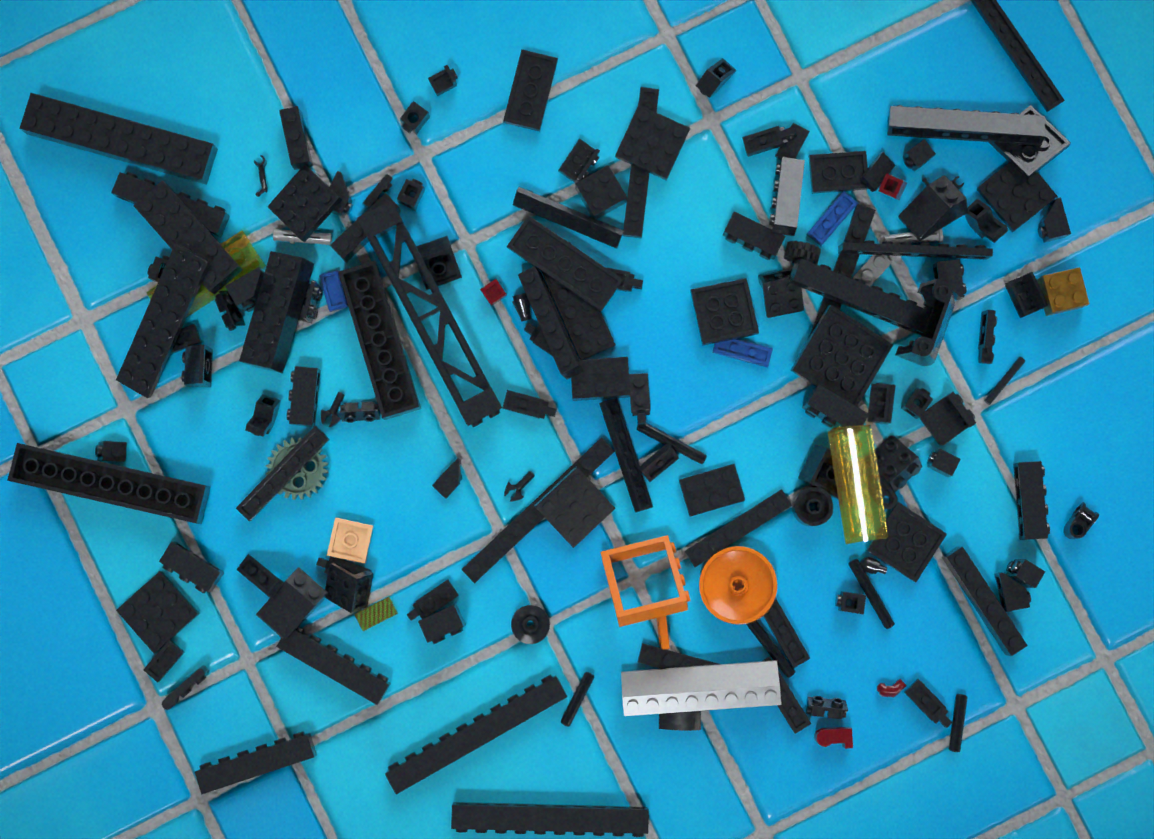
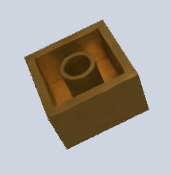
M1080 267L1044 275L1037 279L1038 285L1048 304L1044 308L1046 316L1080 309L1090 304Z

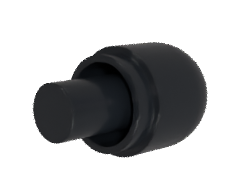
M864 557L860 561L861 567L865 572L870 574H876L877 572L886 574L887 567L880 565V561L877 559Z

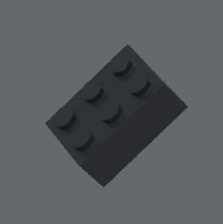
M628 357L580 360L584 372L571 378L573 401L630 397Z
M821 385L813 388L802 407L806 410L805 413L808 416L820 418L822 424L829 428L832 426L837 428L838 433L846 438L857 435L869 416V413Z

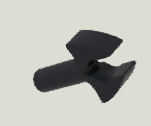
M342 392L337 393L330 410H321L323 425L326 422V418L331 416V414L333 420L329 425L330 428L341 421L337 411L345 396Z
M529 471L516 485H511L508 482L504 496L509 491L516 489V495L510 502L524 498L521 495V490L535 477L534 473Z

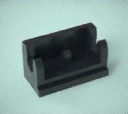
M871 384L867 422L886 425L891 423L896 385Z

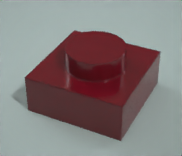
M496 279L480 289L491 306L507 296Z

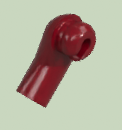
M901 679L892 686L880 683L877 686V691L882 697H895L906 687V684Z

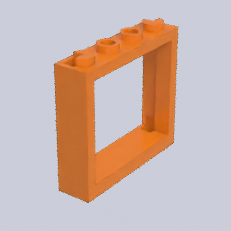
M668 535L601 552L619 627L688 610L687 602L690 601L688 590L684 591L683 586L686 585L684 575H679L678 570L681 569L679 558L674 557L676 548L674 542H670ZM666 550L679 597L623 610L611 563Z

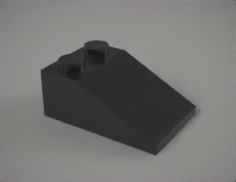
M944 175L930 183L901 212L898 218L921 241L967 214V198Z
M815 444L798 479L813 487L822 488L830 496L849 506H853L869 472L832 450Z
M298 567L284 582L275 596L270 598L256 615L281 638L286 640L324 601L328 592Z

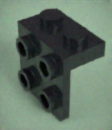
M954 392L947 394L932 405L919 418L941 446L965 429L976 424L973 412L965 408L962 404L964 401L961 396Z
M893 435L889 436L866 457V463L886 480L894 492L903 488L912 476L917 475L922 468L919 457Z

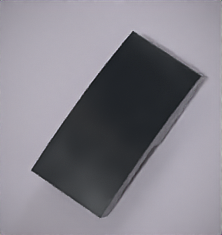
M701 711L659 714V729L701 730Z

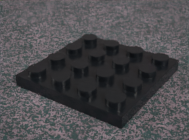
M828 305L792 366L791 371L812 385H821L853 405L858 406L893 344L833 305Z

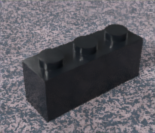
M295 106L279 110L292 167L294 170H298L304 165L308 167L313 166L302 112L299 107Z
M733 212L723 233L727 241L734 244L737 242L743 245L742 247L747 251L753 252L754 250L760 253L759 256L766 260H770V258L774 260L786 237L782 234L771 233L772 229L737 212Z
M295 366L294 371L291 372L290 379L293 382V389L289 391V401H291V409L287 410L289 424L308 427L315 426L320 369Z
M171 542L159 560L163 564L162 568L170 573L175 571L179 574L181 580L186 583L191 581L196 585L195 588L202 593L206 591L212 592L224 574L222 570L177 542Z

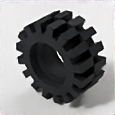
M789 241L786 245L784 259L795 264L796 260L806 257L812 259L813 263L817 265L821 249L807 242Z

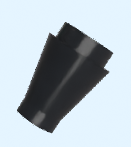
M526 293L512 296L514 300L512 303L521 322L532 319L531 304Z

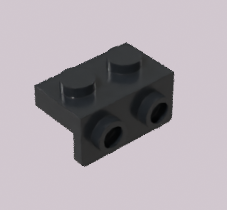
M579 139L558 171L574 183H577L588 176L589 172L587 169L590 165L594 166L600 158L597 155L600 150L593 149Z
M1033 272L1005 283V287L1020 318L1048 306Z

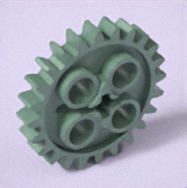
M291 438V444L284 440L283 447L277 444L278 451H271L274 457L267 458L271 461V464L266 465V467L272 471L302 438H299L297 443L294 438ZM320 449L309 461L315 463V469L309 472L306 464L301 469V472H298L291 479L290 483H287L278 493L279 495L285 492V498L287 499L292 494L293 500H296L298 495L301 500H304V494L311 498V491L318 493L316 487H324L321 480L327 481V478L323 475L329 473L328 470L324 469L329 463L323 462L327 457L326 455L320 456L323 449ZM302 477L304 484L298 488L295 485V481L297 478Z

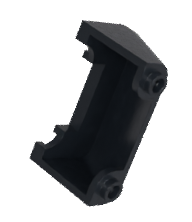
M939 279L920 284L917 292L924 297L925 302L923 305L931 308L922 337L917 338L915 341H910L907 346H898L895 356L921 366H929L935 362L955 306L952 287L947 282Z

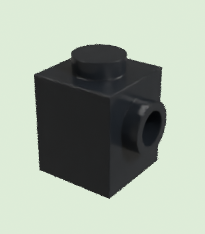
M937 449L935 452L932 451L930 453L927 467L946 477H951L961 459L942 449Z

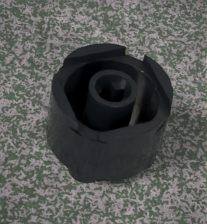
M810 487L797 493L793 499L791 510L796 520L801 524L818 526L827 522L832 516L833 502L830 494L824 489ZM809 503H815L814 507L816 510L810 511Z

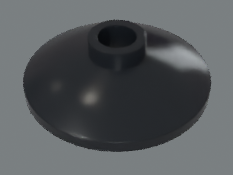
M523 606L512 617V632L519 641L525 644H536L542 641L549 632V617L538 606ZM528 621L534 622L533 628L527 626Z

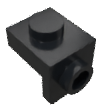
M448 65L444 66V70L428 78L437 96L457 86L456 79L458 77L454 69H449Z
M164 255L162 258L155 257L153 264L148 268V278L150 280L159 282L169 257Z
M98 442L95 448V456L98 457V461L126 462L127 442Z

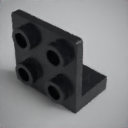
M793 268L758 275L759 283L763 289L767 318L804 311L802 288L788 282Z
M312 280L311 284H308L298 321L312 324L313 319L316 320L318 308L316 306L317 302L322 299L323 290H321V286L316 281Z
M335 563L329 564L325 591L328 593L325 598L350 613L367 608L373 573L367 570L354 575Z

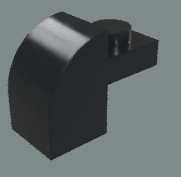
M976 199L968 207V213L965 214L966 220L981 238L986 237L995 243L1008 231L1005 224L993 217L991 208L980 200Z
M262 394L256 402L254 414L246 424L245 431L262 437L265 434H269L276 420L281 400Z

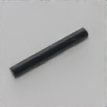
M1019 357L985 398V403L991 405L1025 363V359Z

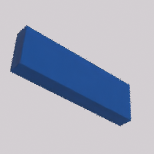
M843 191L807 235L818 245L822 246L858 202Z
M733 339L715 343L712 353L768 368L773 349Z

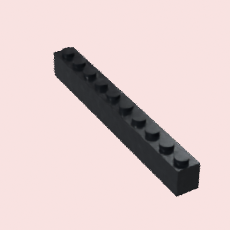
M551 674L541 679L542 683L536 687L534 684L524 689V694L520 696L515 694L507 699L508 703L503 706L500 703L490 708L491 712L485 716L483 713L473 718L474 722L468 726L466 723L456 728L457 732L450 735L448 732L439 737L440 741L433 745L430 742L423 746V751L417 755L413 752L404 757L406 761L399 764L397 761L388 766L389 771L385 773V776L395 794L397 795L567 698L568 695L556 675L552 677Z
M453 802L451 829H456V832L465 833L468 829H472L476 833H487V830H495V833L504 834L507 833V830H513L515 834H526V831H534V834L543 835L546 834V831H554L555 835H565L566 832H573V835L581 836L585 835V832H593L594 836H604L605 833H613V836H624V833H632L634 837H643L644 834H648L649 809L648 807Z

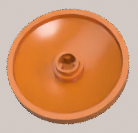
M741 546L729 547L714 554L705 564L699 581L700 595L706 608L719 620L735 625L752 623L763 617L772 607L778 588L775 571L766 557L754 549Z

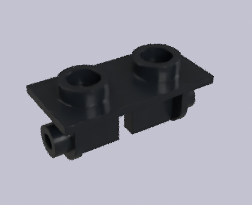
M219 291V294L215 295V302L219 312L226 310V314L221 316L225 327L232 331L236 329V326H245L243 315L229 292Z
M375 401L362 402L360 409H358V402L340 405L339 414L342 422L353 423L355 421L372 422L380 420L379 406Z
M807 696L809 706L806 708V713L810 714V716L824 717L825 711H828V718H846L848 707L845 700Z

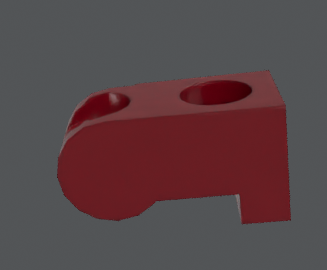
M850 727L820 728L814 734L815 741L823 747L842 743V747L845 749L853 748L852 728Z

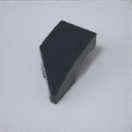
M457 458L432 485L445 499L460 485L462 480L460 458Z

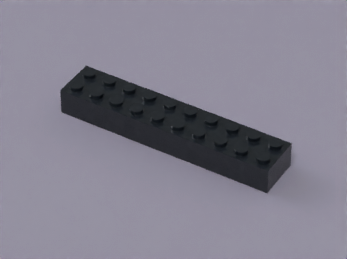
M30 93L19 128L27 135L206 185L218 150L213 143Z
M20 443L16 444L7 481L196 524H202L211 488L206 485Z

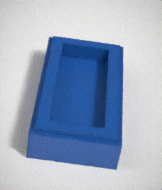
M338 270L319 275L329 312L347 308L348 304Z

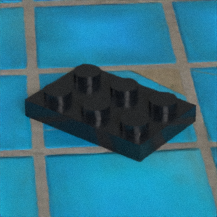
M866 151L809 155L812 194L869 189L860 179L868 169Z
M735 464L679 480L689 517L745 501Z

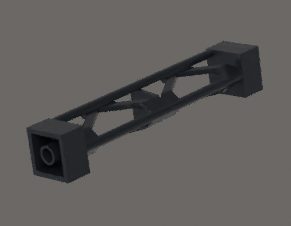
M390 200L359 216L357 219L467 426L472 425V427H475L483 422L482 418L488 415L490 418L500 413L499 409L502 407L393 201ZM396 229L393 261L389 262L378 238ZM405 242L432 294L429 295L399 278L402 243ZM411 292L437 308L419 317L407 294ZM440 312L438 341L434 345L422 321ZM447 324L451 327L476 374L474 378L443 361L445 326ZM455 374L484 391L463 401L450 375Z

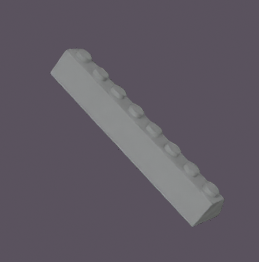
M777 660L621 672L624 716L781 705Z

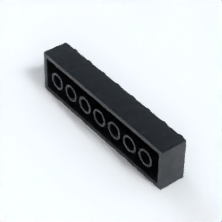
M376 261L339 271L340 280L382 419L387 420L420 410L421 406Z

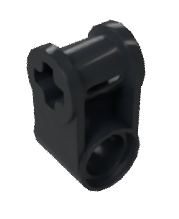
M1084 502L1079 504L1064 527L1065 536L1069 539L1084 537L1098 519L1099 513H1094L1087 508ZM1074 525L1078 528L1077 535L1072 531Z

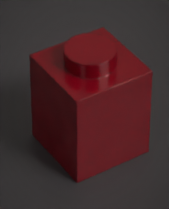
M886 173L878 191L900 200L907 182Z

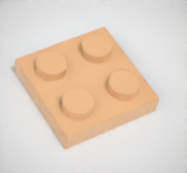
M335 518L327 556L366 563L374 526Z

